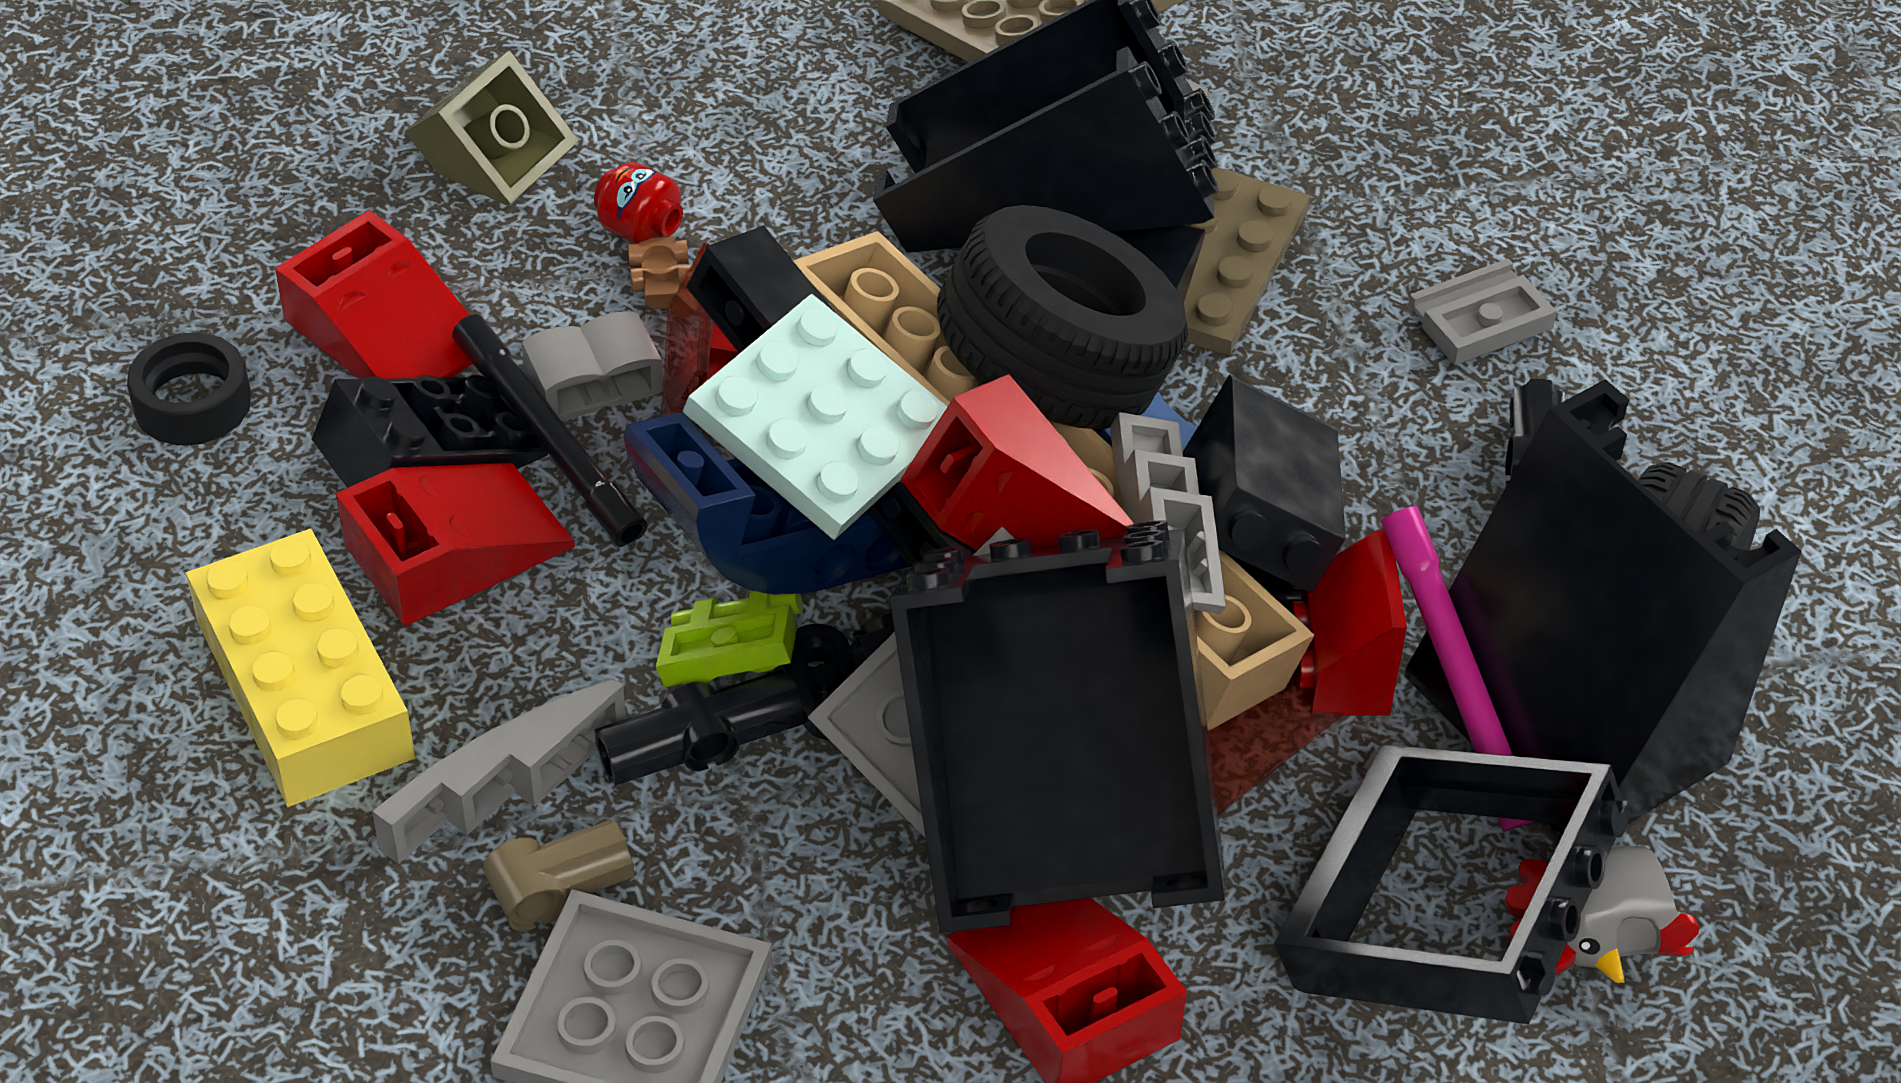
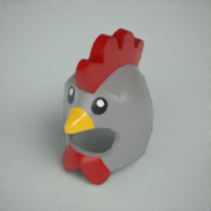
M1625 845L1611 848L1605 861L1603 880L1597 889H1592L1581 912L1578 934L1572 942H1567L1555 968V975L1575 965L1598 968L1614 982L1624 983L1620 961L1622 956L1656 954L1682 957L1694 953V945L1691 941L1699 934V924L1694 916L1676 910L1668 880L1652 850L1645 846ZM1525 859L1521 861L1517 875L1523 885L1512 886L1507 891L1504 905L1509 914L1520 919L1514 922L1510 928V943L1548 866V863L1543 860Z

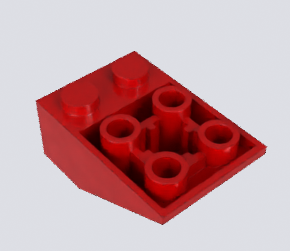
M371 210L363 213L275 268L284 320L359 379L370 376L382 379L417 378L419 376L452 378L473 364L452 337V332L458 322L470 314L411 241Z
M1010 374L953 397L900 479L941 530L976 551L1001 527L1006 529L1015 539L1029 538L1031 548L1059 545L1057 537L1059 534L1077 530L1097 529L1099 530L1100 539L1122 537L1127 535L1126 526L1134 524Z
M513 463L396 467L335 493L345 547L404 627L575 547L572 537Z
M1092 898L1016 906L1011 925L957 931L946 938V943L1045 1083H1095L1180 1040L1187 995L1186 989L1145 936Z

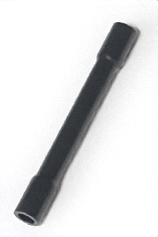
M473 314L459 321L452 332L454 341L477 370L492 382L584 498L588 510L618 547H623L641 538L647 530L648 524L618 485L606 477L513 361L509 349L481 315Z

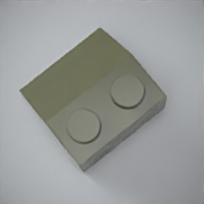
M510 50L474 70L405 131L438 174L506 206L516 200L579 141Z

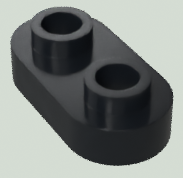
M816 623L797 628L791 663L784 664L785 672L790 671L797 684L800 700L804 708V727L813 736L830 741L808 716L855 669L847 650L850 645L845 635L830 625ZM813 661L823 662L815 667L808 665V663Z

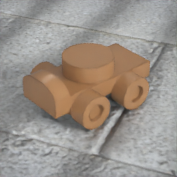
M674 236L650 238L637 244H628L632 292L644 291L645 303L649 308L666 309L679 305L681 303L680 288H686L691 278L690 264H683L688 263L687 240H675L674 243Z

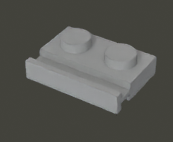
M1509 258L1410 294L1407 312L1411 316L1418 315L1423 321L1422 329L1454 366L1553 329L1557 311L1524 275L1517 276L1512 271L1513 263Z

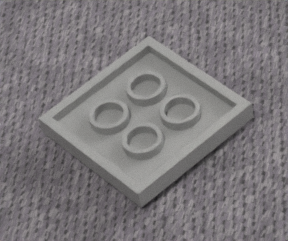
M572 889L490 1061L492 1075L494 1078L512 1083H721L771 964L772 943Z

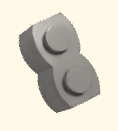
M622 311L604 314L585 323L581 327L560 326L545 329L522 342L525 376L562 421L597 412L605 406H618L653 396L663 391L662 359L636 312Z

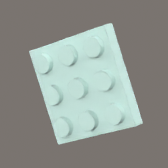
M810 294L689 395L682 412L835 540L901 479L947 406L817 297Z

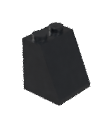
M1229 374L1183 450V457L1195 458L1199 494L1212 496L1219 550L1312 593L1346 539L1338 431L1334 426Z

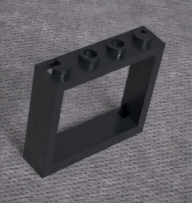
M1382 745L1274 942L1293 988L1308 994L1529 1025L1542 996L1548 995L1553 987L1556 973L1555 968L1567 942H1572L1578 934L1581 912L1592 889H1597L1603 880L1605 861L1616 838L1623 836L1628 825V802L1622 801L1611 765ZM1417 809L1567 824L1502 962L1348 942Z

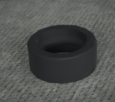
M202 332L177 333L156 340L140 351L129 367L127 388L134 416L141 430L157 441L179 446L198 445L221 438L240 425L250 409L251 390L245 362L238 349L222 337ZM204 373L219 377L225 381L218 390L208 397L193 402L174 403L158 399L154 396L162 385L171 379L186 374Z

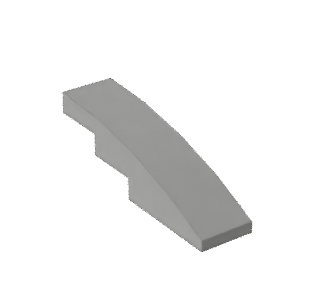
M1119 412L1110 426L1116 476L1124 512L1134 524L1165 520L1168 523V530L1184 529L1193 608L1197 611L1221 614L1226 607L1212 496L1199 494L1195 458L1183 457L1179 422Z
M612 678L549 701L485 732L424 770L372 811L379 850L400 864L447 821L468 835L514 793L533 806H536L598 750L595 743L594 729L626 719L623 684Z

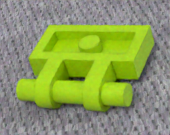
M751 590L749 598L719 603L717 598L695 601L693 609L672 612V627L664 629L656 663V669L663 686L669 687L693 682L707 683L716 677L747 671L767 672L779 665L791 663L798 625L794 615L803 612L801 594L773 595Z

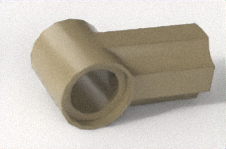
M611 820L543 845H540L538 841L532 838L521 837L509 840L489 853L483 864V872L511 928L519 932H527L536 928L534 925L536 921L542 920L544 925L555 921L559 917L572 889L590 894L633 878L634 864L626 839L617 822L613 823Z

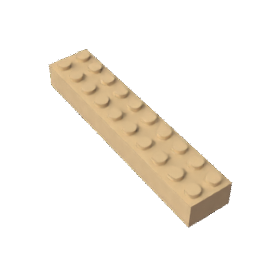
M879 231L794 260V263L821 296L826 299L839 317L947 407L953 397L984 385L958 361L946 344L937 313V297L941 289ZM1048 420L1124 511L1116 476L1113 448L1093 429L1077 428ZM1219 550L1226 607L1221 614L1194 610L1208 731L1284 690L1314 637V634L1227 553Z

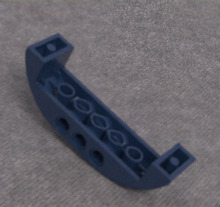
M683 412L626 425L623 438L627 456L638 479L709 562L727 580L747 590L767 594H803L910 567L866 511L833 540L738 458L725 460ZM1093 429V430H1094L1098 435H1100V433L1102 432L1103 429Z

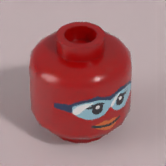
M631 161L617 168L610 169L603 175L596 187L594 205L597 208L599 222L607 231L633 244L649 240L650 238L669 237L676 232L681 224L683 208L681 206V192L677 183L672 178L643 164Z

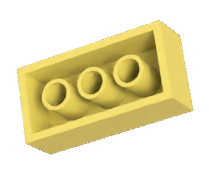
M311 528L186 572L197 622L287 807L416 759L408 710Z

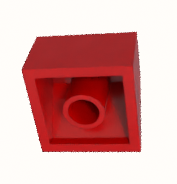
M1377 529L1335 555L1312 593L1303 590L1301 601H1291L1289 612L1314 634L1311 643L1296 668L1297 688L1308 689L1311 716L1390 715L1407 624L1396 559L1384 529Z

